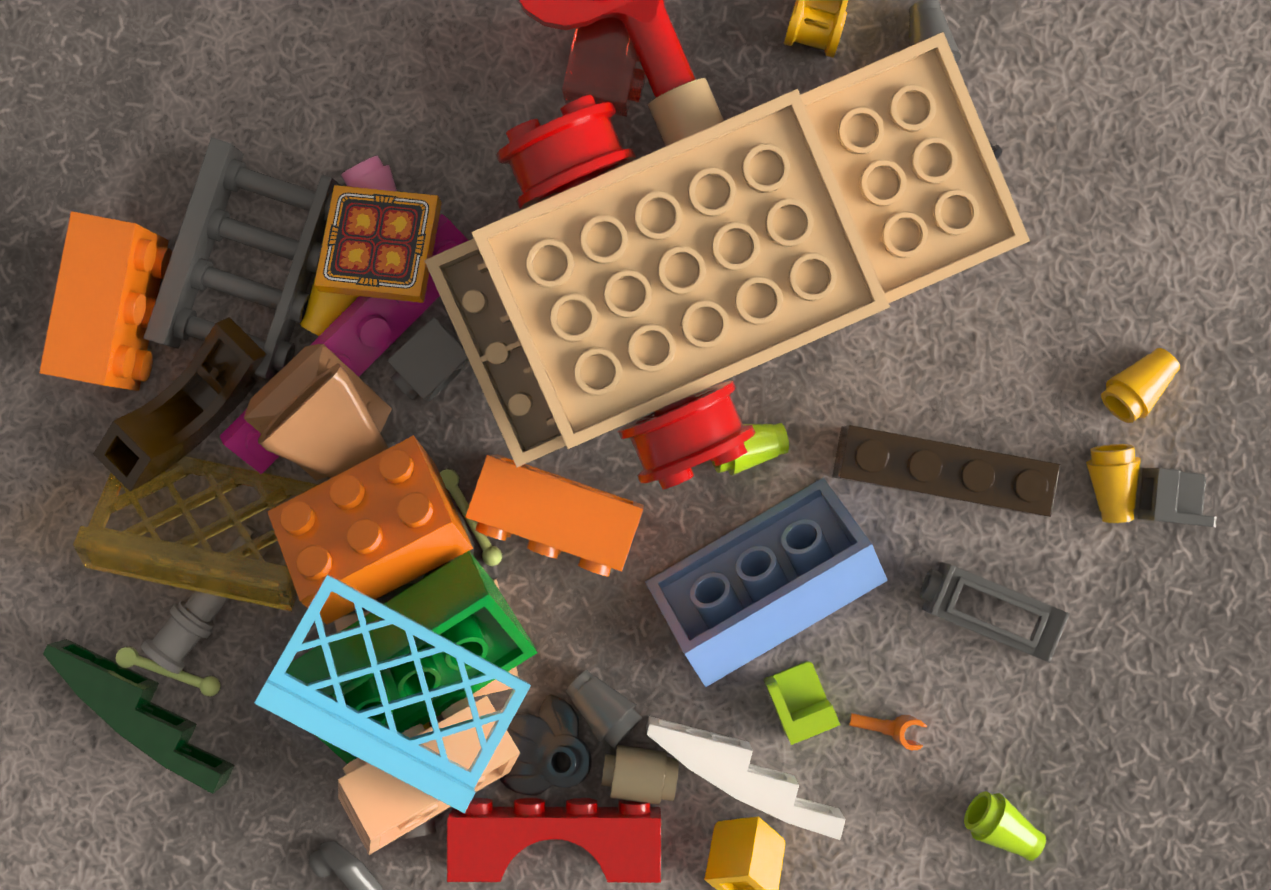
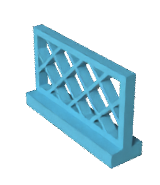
M327 574L254 703L465 813L476 793L475 786L531 685ZM331 591L354 603L360 626L326 635L320 611ZM362 608L382 619L366 623ZM315 621L319 638L303 642ZM390 624L405 630L411 653L377 662L369 631ZM362 633L371 665L337 674L329 642ZM413 635L431 644L432 647L417 651ZM322 645L330 677L307 684L286 673L297 652ZM440 652H445L455 657L462 680L428 690L420 658ZM414 661L422 692L389 702L380 670ZM464 663L481 671L482 674L468 678ZM374 673L382 704L360 711L346 705L340 682ZM495 679L513 689L502 710L479 716L471 690L472 685ZM333 685L337 699L318 689ZM464 688L473 719L439 729L431 698ZM425 700L433 731L411 738L397 732L391 710ZM385 712L388 726L371 718V716ZM495 721L485 739L482 725ZM475 727L481 748L471 767L467 769L447 758L442 737ZM436 740L440 754L422 744Z

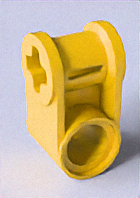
M796 0L784 39V45L792 46L794 42L825 50L827 57L834 58L846 20L847 12L845 10L848 0Z

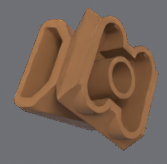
M324 344L305 346L250 399L244 419L261 433L258 443L263 448L295 462L317 481L326 477L332 478L388 449L381 431L392 408Z

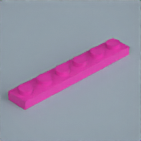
M443 214L439 217L432 257L469 241ZM430 272L424 303L359 296L311 345L324 344L359 377L440 296ZM245 410L219 437L223 445L262 474L279 456L267 451L258 443L261 433L244 419Z

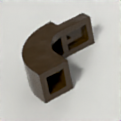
M230 317L215 323L198 352L180 376L154 399L114 420L93 455L130 492L147 483L185 457L236 409L257 381L252 376L267 354Z

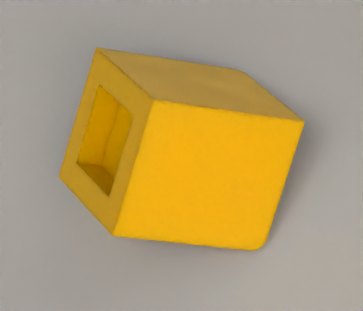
M759 816L718 821L714 826L704 880L716 890H778L785 850L784 838Z

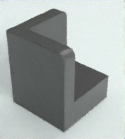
M1142 468L1138 519L1216 527V516L1203 515L1206 486L1205 475L1180 472V470Z

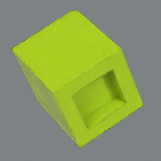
M805 661L763 679L785 735L791 745L840 726L833 705L827 699L814 665L810 661Z

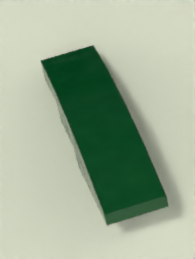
M67 639L47 644L43 653L46 659L76 695L120 736L166 769L212 794L227 783L235 765L188 743L197 724L151 702L159 685L158 682L129 668H123L118 663Z

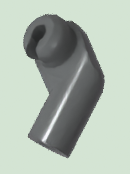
M337 841L321 843L320 849L313 851L309 856V865L318 877H328L334 871L349 890H383L381 884L364 863Z

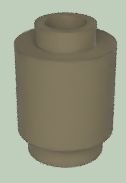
M617 745L616 755L605 754L601 786L611 787L610 798L660 805L661 800L674 801L679 761L676 758L667 757L666 751Z

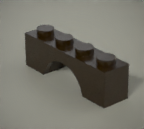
M847 425L841 427L832 478L939 496L1031 515L1051 517L1061 464Z

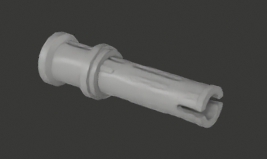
M246 525L244 527V531L187 602L180 601L172 606L169 610L172 616L153 639H146L141 645L144 653L161 667L176 674L182 671L185 667L183 663L185 657L201 638L207 639L213 632V618L265 553L274 546L267 538L262 539L260 537L261 534L251 526Z

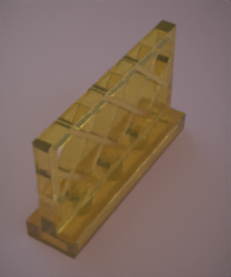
M184 456L168 468L171 469L170 471H164L158 477L131 492L110 472L88 527L80 526L73 543L85 568L292 612L297 592L288 567L265 562L258 551L277 541L274 529L252 540L241 522L267 508L271 510L280 501L292 495L298 496L319 484L267 473L260 474L253 470ZM190 474L204 476L210 487L182 500L173 483ZM215 479L223 480V481L217 483V482L215 481ZM240 485L255 487L261 498L236 511L233 510L224 493ZM122 487L125 493L119 495ZM167 487L176 504L148 518L138 500ZM217 497L227 516L200 529L189 511ZM130 504L133 505L141 519V522L123 531L105 528L110 514ZM183 515L193 533L176 542L161 540L155 528ZM235 526L245 544L226 554L213 551L207 539ZM148 532V533L150 534L151 538H150V537H146V536H141V535H143V534H145V533ZM199 543L202 546V548L193 547ZM251 554L254 559L245 558Z

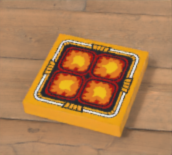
M334 185L314 286L319 292L424 303L429 270L424 260L433 255L442 206L439 196Z

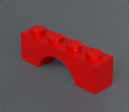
M473 798L465 813L452 808L447 817V882H501L509 863L521 850L539 841L557 839L575 843L587 850L601 866L607 882L661 883L660 807H650V803L621 799L619 800V807H598L596 799L573 798L566 801V807H545L544 799L520 798L514 800V807H493L492 799Z

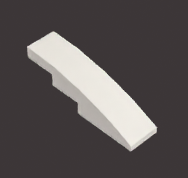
M651 716L648 717L646 725L647 735L689 770L735 799L786 823L838 840L841 839L846 819L840 809L797 798L799 784L794 775L750 764L753 750L749 742Z

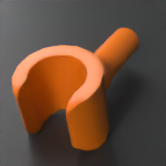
M851 713L849 726L892 736L898 744L911 751L919 750L923 745L916 741L905 740L904 733L906 729L911 725L927 728L924 722L911 715H901L895 720H883Z

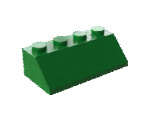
M469 550L384 603L389 608L506 671H510L538 653L492 578ZM371 612L365 615L366 623L382 619ZM359 620L343 630L360 626ZM394 624L369 631L377 662L411 653L405 630ZM362 633L329 642L337 674L371 665ZM413 635L417 651L432 647L431 644ZM322 645L313 648L291 662L286 673L307 684L330 677ZM440 652L420 658L428 690L462 680L455 657L445 652ZM414 661L380 670L389 702L422 692ZM464 663L468 678L482 674L481 671ZM374 673L340 682L346 705L360 711L382 704ZM495 679L472 685V693L474 694ZM333 685L318 689L337 699ZM462 688L431 698L436 717L454 703L467 698L465 689ZM425 700L391 710L397 732L403 733L418 724L425 725L430 721ZM385 712L371 716V718L388 726ZM319 738L346 764L358 758Z

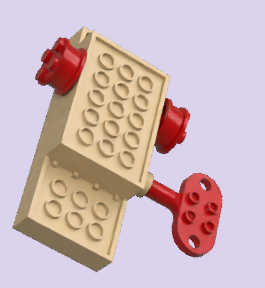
M517 0L526 15L545 27L570 30L580 28L605 18H617L626 28L656 99L652 100L648 106L666 147L634 160L636 158L634 151L630 148H622L610 118L616 113L614 105L610 102L596 104L593 95L583 96L560 108L563 116L544 125H541L538 119L521 123L506 132L509 143L498 151L496 157L499 163L510 164L522 192V195L519 196L516 202L519 209L523 210L471 232L474 239L424 261L516 467L564 446L570 449L627 424L619 429L618 433L621 439H631L643 466V470L637 475L640 483H650L658 480L664 490L692 478L694 473L691 468L710 460L711 462L714 461L715 466H719L747 453L744 442L754 436L755 430L752 425L743 426L730 394L736 389L733 380L718 385L715 384L890 308L889 303L1025 244L1030 240L944 32L800 95L798 89L793 90L724 121L706 78L695 79L665 9L664 0Z

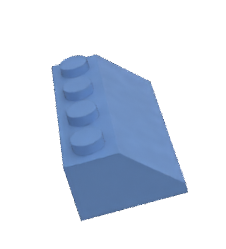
M823 477L645 581L683 653L704 686L707 687L888 580L872 543Z

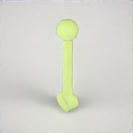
M443 470L440 472L443 482L465 518L469 504L458 487L459 476L454 470ZM465 518L483 550L482 559L484 563L489 566L498 565L502 559L501 550L496 546H492L486 535L475 531L477 521Z
M133 647L121 648L116 654V662L123 668L134 665L198 687L202 694L209 697L215 696L220 690V682L214 676L201 678L181 671L179 674L172 673L153 660L139 656Z

